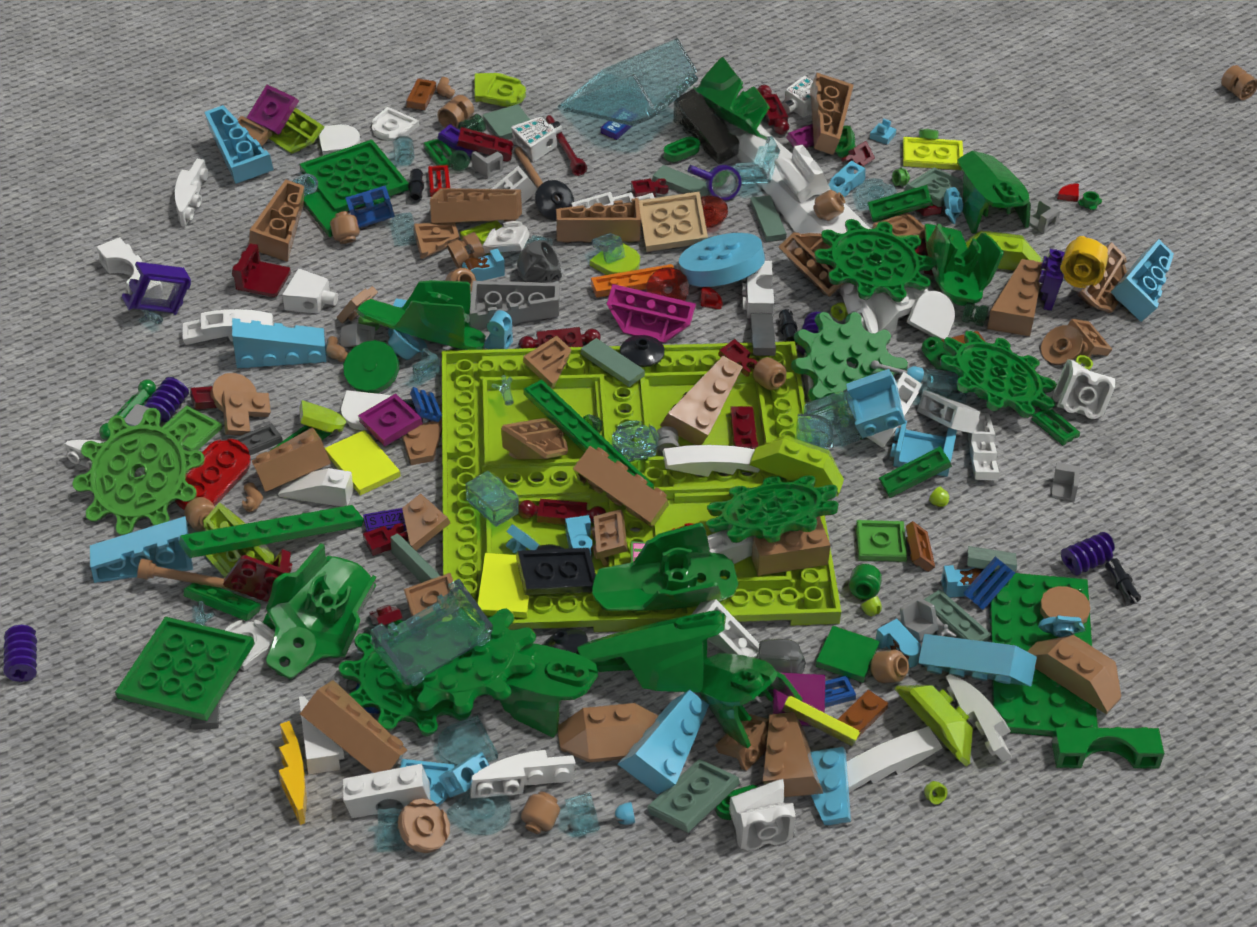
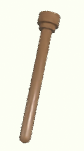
M516 147L514 150L515 154L538 188L543 181L522 148Z
M141 559L138 566L137 577L148 580L157 576L229 589L223 585L224 578L158 567L155 563H152V560Z

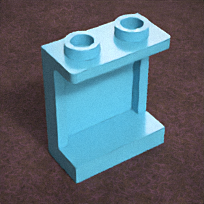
M890 369L846 384L853 400L857 420L855 421V427L862 438L906 423L897 382Z
M906 420V423L902 424L901 428H896L894 441L898 442L897 444H892L890 457H895L893 466L901 467L940 446L951 462L957 434L956 429L948 428L947 436L942 437L907 430ZM950 468L942 471L937 475L948 477Z

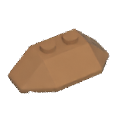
M793 232L778 246L794 266L824 295L830 297L844 284H831L828 275L835 268L831 265L818 263L815 260L816 250L831 248L822 241L821 234Z
M1111 242L1106 246L1108 249V261L1101 282L1095 286H1086V288H1073L1086 304L1108 313H1112L1119 303L1111 291L1127 273L1125 267L1126 256Z
M547 418L505 424L501 428L502 447L509 451V455L515 459H547L566 455L568 452L566 439L564 438L565 433Z
M1075 635L1039 641L1027 651L1037 657L1035 669L1103 713L1107 714L1120 701L1121 691L1116 662Z
M636 703L582 708L558 725L557 732L560 750L569 752L573 756L587 762L620 760L630 752L629 750L642 738L643 733L653 725L658 715Z

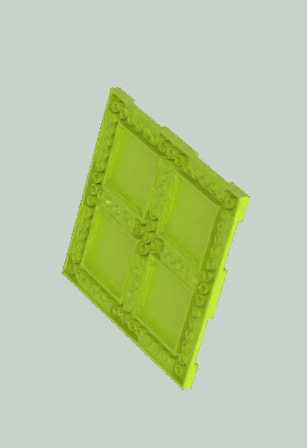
M795 341L775 342L776 355L754 356L752 343H740L751 352L749 358L755 359L757 362L768 357L781 363L786 368L785 383L776 390H768L755 382L753 368L748 367L751 370L748 377L744 376L740 371L708 437L702 445L734 446L730 406H753L758 446L784 435L812 444L801 374L795 373L791 368L792 361L798 358ZM728 343L663 345L665 349L663 359L656 365L641 367L645 370V376L630 387L581 355L582 347H570L572 349L571 355L553 388L568 405L652 482L654 489L657 487L667 495L666 499L669 506L653 527L630 514L625 509V505L618 506L606 496L607 493L605 491L599 494L592 489L587 481L584 484L578 480L573 468L584 452L566 434H564V438L566 439L568 452L562 456L547 459L518 460L511 457L509 451L502 447L501 428L503 425L542 418L550 420L523 392L524 388L541 380L523 363V357L536 348L442 351L443 514L450 521V524L443 529V575L451 573L462 608L473 606L477 610L485 553L516 555L506 547L507 542L513 538L507 532L512 524L528 534L539 546L552 544L564 549L569 548L565 525L537 522V515L524 519L518 514V505L523 500H530L538 506L540 498L587 502V510L595 506H601L607 513L621 509L625 522L626 552L608 556L609 565L603 566L601 560L596 559L593 552V545H596V541L592 536V531L591 536H588L592 540V562L597 574L601 568L630 563L631 541L646 542L659 533L671 531L673 528L677 529L686 523H702L707 536L714 534L706 527L708 520L718 517L711 516L708 512L707 506L710 503L724 502L732 499L729 494V490L732 487L745 486L747 488H755L761 486L765 478L778 476L761 469L758 473L736 469L733 475L720 476L719 474L722 472L712 471L708 477H698L696 474L666 469L663 456H658L656 453V432L662 427L660 424L673 405L680 401L683 394L689 392L721 358L718 356L719 350ZM609 346L620 353L621 346ZM626 394L627 397H620L618 395ZM621 410H628L629 412H628V413H622V412H620V411H621ZM629 426L630 429H623L621 427ZM678 436L679 447L694 446L693 443ZM743 472H749V473H751V475L746 476V475H743L742 473H743ZM778 476L781 478V482H794L792 480ZM535 478L542 479V481L540 482H534L532 480ZM557 478H564L565 480H564V481H557V480H555V479H557ZM511 479L519 480L516 483L509 482ZM819 516L829 540L825 516ZM636 527L639 528L640 531L635 532L631 531L630 529ZM831 548L828 565L760 576L757 575L751 556L734 564L738 580L735 594L719 602L738 622L790 620L791 626L840 624L842 611ZM701 579L697 580L700 583L705 582ZM592 592L530 595L527 618L514 617V621L508 629H521L525 627L531 629L593 627L594 632H620L660 621L692 615L697 607L653 611H606L595 601ZM460 612L445 617L444 624L456 621L460 616ZM479 615V617L482 618L492 617L487 615Z

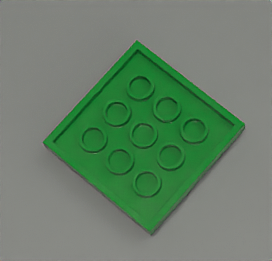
M373 140L299 164L303 175L337 213L349 211L346 197L382 186H386L389 196L409 190L408 181ZM365 203L354 206V209L364 206Z
M165 616L115 691L117 699L207 721L255 644L254 639L250 636Z

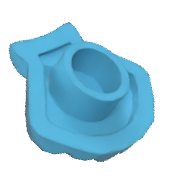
M950 187L944 194L945 213L950 221L955 224L956 218L963 210V200L955 187Z
M1058 615L1057 617L1043 619L1038 625L1042 631L1054 634L1057 637L1070 636L1085 631L1082 620L1079 617Z

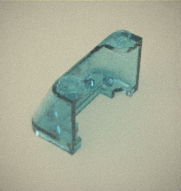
M460 579L448 584L450 592L444 597L442 594L437 596L435 604L396 626L393 622L389 624V629H386L381 623L371 629L372 647L405 685H418L428 674L478 645L480 647L490 641L493 625Z

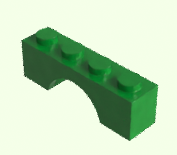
M1062 727L1055 728L1051 742L1056 768H1082L1084 761L1091 754L1108 751L1124 757L1133 768L1160 769L1165 754L1159 728Z

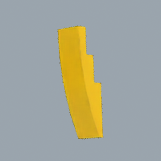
M289 720L280 724L282 740L285 745L279 747L281 762L284 766L283 769L279 770L281 787L299 824L302 825L305 824L307 805L305 773L299 743Z

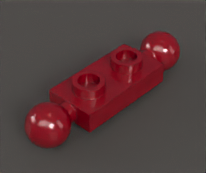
M760 85L757 89L770 107L764 116L768 125H774V130L777 134H786L789 131L788 115L777 94H772V90L768 85Z
M580 327L536 332L537 339L524 336L519 340L518 347L519 349L538 348L555 336H558L568 347H583V343L588 344L595 338L600 340L601 335L596 329H588L584 334H581Z
M541 498L539 506L530 500H523L517 508L518 514L524 519L537 515V522L562 525H565L566 518L589 515L591 523L594 524V516L607 513L601 506H595L587 510V502Z

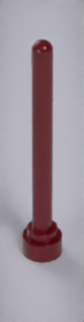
M551 115L546 116L545 120L548 124L555 122ZM562 132L556 134V139L570 160L572 173L575 176L585 174L587 171L585 161L577 158Z

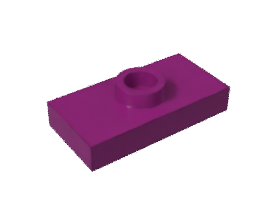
M813 124L787 134L786 138L793 147L803 145L805 148L814 146Z

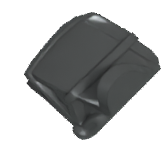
M536 240L526 244L517 260L518 272L523 282L546 283L550 282L556 274H558L559 279L562 277L558 256L548 242Z
M769 639L759 642V659L770 663L776 671L799 674L804 672L806 662L800 645L797 642L789 639ZM767 689L769 693L773 694V689Z

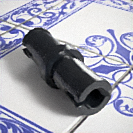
M417 168L411 170L408 182V189L410 190L409 199L414 203L422 200V191L424 189L423 172Z
M784 309L779 313L781 321L780 331L784 335L785 342L795 341L794 334L798 330L797 324L793 319L792 311L789 312V309Z
M1111 559L1115 568L1108 561L1105 564V568L1114 580V587L1120 590L1127 605L1135 604L1131 595L1139 602L1141 595L1134 587L1131 575L1126 574L1119 559Z

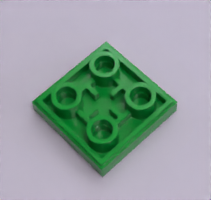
M832 626L817 658L815 667L847 676L863 683L869 671L871 660L879 648L880 641Z

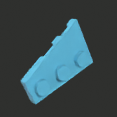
M844 746L812 751V760L824 794H814L811 797L824 825L851 822L847 759Z

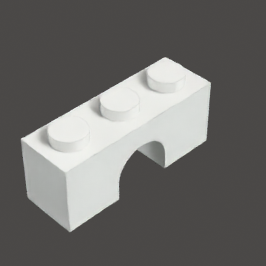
M765 261L758 271L741 279V281H745V283H742V296H746L742 300V310H746L747 318H751V313H772L773 315L774 294L773 289H771L772 261Z
M422 764L343 779V801L352 818L378 814V803L385 799L398 800L402 803L403 807L416 799L424 798L430 800V783Z

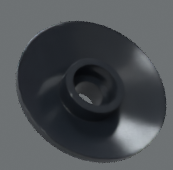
M548 180L542 183L535 193V204L538 211L550 220H556V209L572 207L571 203L574 202V197L569 187L557 180ZM557 195L560 201H556L554 196Z
M648 335L632 336L626 339L620 348V354L639 367L656 365L663 359L665 353L663 344L658 339Z
M561 630L546 639L542 645L579 654L577 647L587 643L588 637L582 630Z

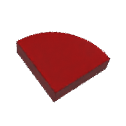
M1068 184L1059 190L1058 200L1078 202L1079 184Z
M702 287L700 306L720 310L723 305L721 296L710 287Z

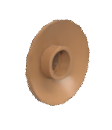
M1062 325L1055 327L1044 337L1041 344V353L1045 360L1051 364H1065L1068 359L1073 360L1080 353L1083 345L1082 335L1073 326Z

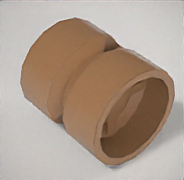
M1238 65L1230 67L1221 79L1222 86L1233 92L1241 100L1250 98L1257 90V79Z
M456 95L439 109L437 113L439 122L445 128L449 124L458 128L474 114V107L466 96Z
M475 232L463 236L462 241L457 239L447 244L449 253L457 268H462L463 262L469 258L478 259L479 257L486 256ZM466 245H468L471 251L470 254L467 253V250L465 248Z

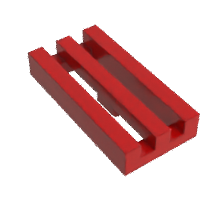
M448 165L428 166L430 197L442 188L440 171L444 170L446 188H450ZM432 171H436L438 188H434Z

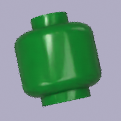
M860 564L852 570L849 590L856 598L869 600L878 595L882 583V575L879 569L871 564Z

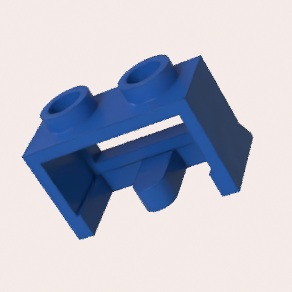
M386 186L346 197L350 214L357 218L359 228L395 217ZM384 197L385 202L374 205L373 200ZM365 203L366 208L355 211L354 206Z

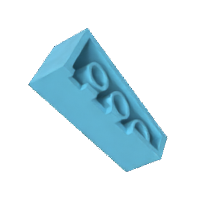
M224 105L204 112L210 132L235 184L274 170L270 154L261 147L256 139L254 140L249 135L247 129L238 123V120Z
M1159 239L1138 258L1111 291L1115 298L1141 322L1158 308L1159 303L1157 301L1162 295L1161 288L1166 281L1165 275L1169 271L1174 255Z
M232 318V338L237 368L326 362L324 328L298 325L290 328L283 326L281 323H274V326L263 325L261 321L251 320V323L240 322V319Z
M186 516L90 545V567L94 583L137 577L141 559L152 560V563H155L158 567L180 571L193 570L192 558H189L179 545L180 535L189 534Z
M924 634L918 663L927 667V672L942 674V671H945L956 677L968 675L978 680L987 681V679L1005 684L1013 683L1031 687L1037 657L1016 645Z
M691 690L673 699L655 719L653 725L643 733L642 738L629 750L630 752L620 760L618 765L656 794H660L675 786L709 704Z

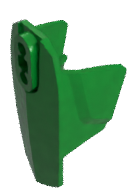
M721 57L702 78L700 85L697 88H692L693 94L697 96L694 101L714 116H719L732 125L768 141L769 137L760 134L757 130L770 108L768 103L754 86L746 92L742 91L738 96V93L743 88V81L738 77L726 59Z
M973 150L957 160V164L963 172L962 212L972 234L977 233L982 215L988 217L989 205L1006 208L1007 214H1010L1011 207H1014L1024 227L1029 228L1031 212L1029 193L1022 182L1006 166L991 155Z
M925 224L924 232L927 253L929 257L936 261L932 272L942 292L960 306H966L968 302L973 304L980 302L984 289L991 283L1004 254L1003 250L986 233H981L977 239L973 238L967 248L961 231L942 227L941 224Z
M419 281L403 307L369 299L357 309L358 315L364 319L412 336L464 350H482L486 338L480 330L470 326L471 288L469 282Z
M696 523L659 533L654 538L647 540L641 552L632 563L599 569L594 579L592 596L606 611L679 609L697 607L701 602L716 599L720 602L728 599L735 594L738 580L734 563L724 554L710 552L704 525ZM701 579L705 582L700 583L697 580Z
M713 610L669 619L594 639L580 645L577 649L579 655L594 663L623 657L643 689L669 692H687L689 690L701 692L704 678L703 659L707 658L708 638L714 637L725 630L726 617L724 613Z
M532 643L523 647L519 654L528 655L534 660L536 664L534 670L526 674L515 673L509 676L506 683L511 688V695L507 699L500 700L504 711L510 713L515 720L554 738L558 731L561 700H575L585 695L598 677L596 663L579 654Z
M719 653L703 659V689L698 693L709 704V709L721 724L724 732L746 749L751 746V743L741 721H750L752 718L743 707L744 704L754 700L757 696H765L770 702L774 699L767 689H775L788 697L792 696L800 701L803 700L785 675L776 671L770 663L764 660L727 653Z

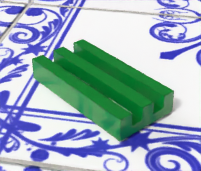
M434 139L423 143V148L436 166L448 165L449 168L451 164L454 166L458 165V159L444 142ZM442 150L445 152L449 159H446V157L443 155Z
M1053 409L1049 411L1041 410L1032 415L1031 420L1062 446L1066 445L1067 442L1073 441V438L1080 436V431Z

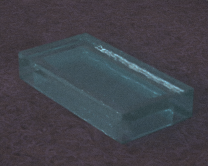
M412 213L395 214L391 221L398 246L417 244L413 231L414 220Z

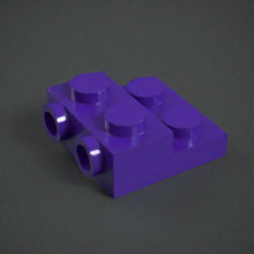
M1050 249L1048 256H1043L1040 268L1044 270H1041L1038 282L1042 283L1040 292H1042L1041 300H1044L1043 309L1050 311L1053 309L1064 276L1060 269L1064 252L1057 249Z

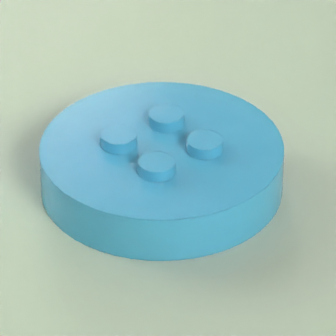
M728 233L704 239L687 248L679 257V265L684 281L699 287L720 286L739 281L758 271L765 262L761 239L749 233Z

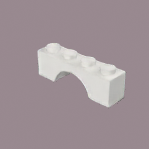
M119 237L97 246L99 261L109 274L124 273L130 275V279L139 280L140 274L135 263L142 262L138 255L135 256L129 244H125ZM129 279L126 281L128 294L132 295L133 293L129 287ZM150 280L144 297L162 299V283Z

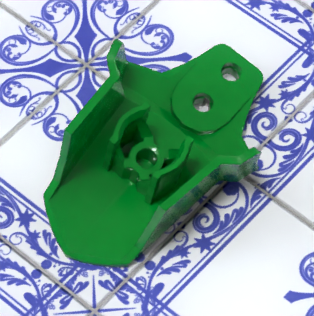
M322 543L318 545L295 573H283L278 576L273 582L272 592L266 606V610L275 626L274 639L266 658V665L272 668L278 675L292 679L321 658H345L360 624L359 615L376 588L375 581L377 577L374 575L371 577L360 564L334 556L326 557L325 545ZM299 643L302 647L297 648L294 644ZM286 659L289 660L288 666L283 667L280 665V663L285 662Z

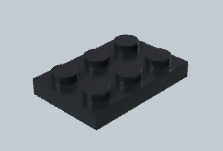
M589 548L517 551L516 560L525 595L592 592L596 573Z

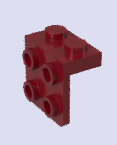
M252 243L242 252L240 260L232 268L236 290L269 297H276L291 274L290 267L260 261L258 245Z
M282 549L272 564L247 555L241 556L224 579V587L268 602L274 580L283 573H290L292 570V563H290L291 552Z

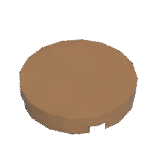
M225 373L219 376L213 383L211 397L215 401L216 407L223 412L222 394L224 390L256 392V388L243 375Z
M1064 586L1054 587L1046 591L1040 603V612L1044 619L1057 617L1058 615L1079 617L1084 624L1087 622L1091 610L1090 603L1084 594L1076 589Z
M424 798L413 800L401 810L398 817V829L401 838L407 846L417 852L430 853L439 849L448 839L450 823L443 809L440 810L436 806L437 803Z

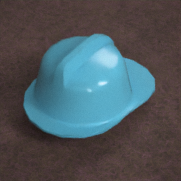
M397 330L393 331L388 340V344L393 348L396 356H400L405 360H409L417 353L428 349L427 344L422 338Z

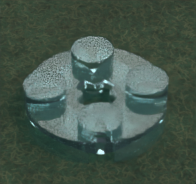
M627 421L617 426V431L613 432L612 446L629 462L653 457L656 455L658 447V432L651 425L649 427L642 425V421Z

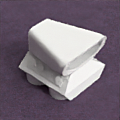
M803 145L794 146L792 159L780 157L774 161L781 178L800 202L806 201L813 195H821L830 188L819 165L813 160Z
M1068 359L1053 393V400L1059 402L1057 407L1065 409L1069 413L1076 412L1086 415L1090 419H1100L1103 417L1114 391L1115 378L1091 372L1074 360Z
M783 779L730 798L729 810L735 826L737 844L740 849L752 851L768 843L771 845H781L793 838L796 815L793 803H784Z

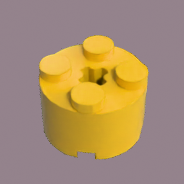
M1078 236L1067 245L1060 269L1064 274L1063 278L1065 281L1078 288H1086L1089 285L1095 286L1100 283L1108 261V249L1094 239Z

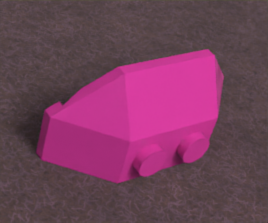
M612 284L607 301V306L623 333L634 336L648 335L663 343H666L691 325L696 307L695 303Z

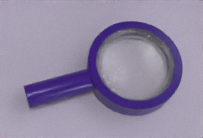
M693 165L688 167V173L706 180L708 192L718 200L732 199L741 188L742 181L739 172L729 165L716 166L710 172Z

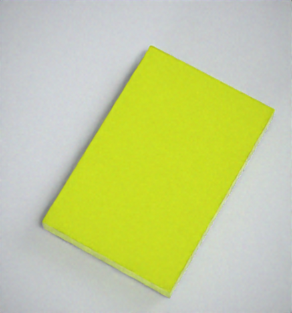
M903 137V166L961 170L957 160L963 156V141Z
M365 430L325 448L329 459L338 470L352 472L353 488L360 496L401 477L400 470Z
M485 553L477 605L478 615L493 616L501 609H509L514 617L527 618L530 595L524 594L516 555Z
M789 696L785 702L784 712H795L798 719L853 746L860 733L859 730L792 696Z

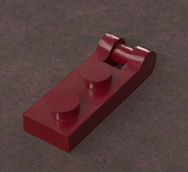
M460 128L457 146L489 155L498 151L503 155V161L509 162L512 159L514 145L512 141L467 128Z
M730 406L733 445L750 449L759 447L753 406Z

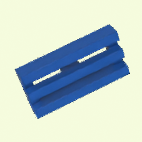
M413 387L410 395L417 414L422 418L439 422L442 414L434 394L429 392L427 395L425 390L421 389L418 392V389Z
M995 556L965 590L964 595L984 610L1013 577L1015 572ZM999 565L1000 568L993 574V576H992L991 578H989V579L984 583V586H983V587L979 590V592L974 596L973 593L980 587V585L987 579V577H988V576L994 571V569Z
M847 676L825 681V708L856 700V693ZM845 685V687H843V688H839V689H835V690L832 689V688H836V687Z

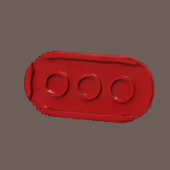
M220 439L212 442L202 452L205 457L204 464L187 474L185 480L188 484L195 487L197 492L196 498H207L216 506L248 472L251 464L249 450L245 444L236 439L224 441ZM175 500L177 505L183 510H185V507L189 503L182 500Z

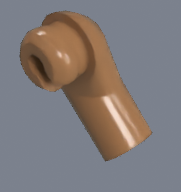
M441 77L436 89L437 93L451 99L455 94V90L448 85L449 79L447 77Z
M330 336L327 339L326 354L332 359L344 362L348 354L345 348L338 345L336 337Z
M250 482L244 486V491L248 497H246V502L242 501V506L246 511L253 512L260 506L263 496L255 484Z

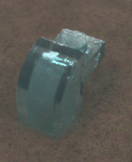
M798 414L797 439L827 450L828 448H834L833 427L829 420L814 414Z

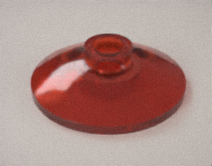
M707 195L701 197L706 228L721 224L728 215L726 202L717 196Z
M664 267L656 270L650 276L646 291L685 301L689 293V283L686 276L680 270ZM671 287L672 292L665 293V289Z

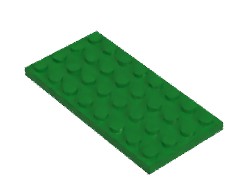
M993 571L989 575V578H991L996 571ZM1015 573L990 602L991 642H1004L1005 644L1016 645L1028 651L1036 642L1059 638L1054 634L1042 631L1038 627L1040 621L1044 619L1040 612L1043 594L1051 588L1064 586L1080 591L1089 601L1088 579ZM1089 613L1087 622L1083 624L1085 631L1073 635L1092 646ZM1037 669L1034 670L1031 687L1013 683L1005 684L992 680L993 706L1005 720L1011 731L1009 733L1053 737L1055 728H1098L1097 708Z

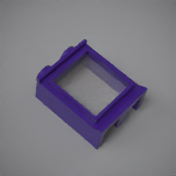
M136 262L135 266L140 274L139 280L130 279L129 281L132 295L122 294V299L128 310L141 309L168 312L176 315L183 304V298L187 290L191 286V279L185 268Z

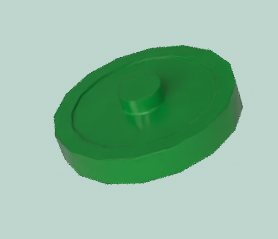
M376 340L366 341L355 346L347 354L343 364L344 376L349 385L358 392L380 393L389 388L396 380L399 373V359L393 348L385 342Z

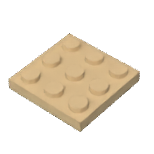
M700 192L639 200L646 252L694 245L708 238Z

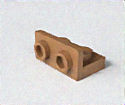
M1071 319L1068 323L1069 326L1078 329L1083 338L1082 349L1077 357L1085 355L1090 358L1092 354L1108 356L1112 351L1109 344L1089 321Z
M619 509L594 516V527H591V531L596 545H593V552L596 559L601 560L603 566H608V556L627 551L624 514Z
M749 714L752 718L750 721H741L751 743L748 749L728 734L715 745L718 753L738 758L741 769L746 771L766 752L769 719Z

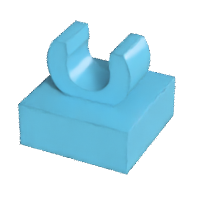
M883 119L882 124L878 123L870 132V139L888 145L896 135L897 129L890 127L891 121Z
M512 524L507 530L513 538L507 542L506 547L512 550L513 553L517 554V551L526 550V547L530 550H536L539 546L535 540Z

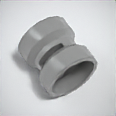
M665 426L657 430L656 453L658 456H663L662 451L665 448L679 447L678 431L675 428Z

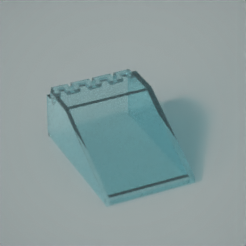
M675 38L603 68L560 103L558 107L562 111L634 126L652 119L698 81V77L695 75L698 71L679 39Z

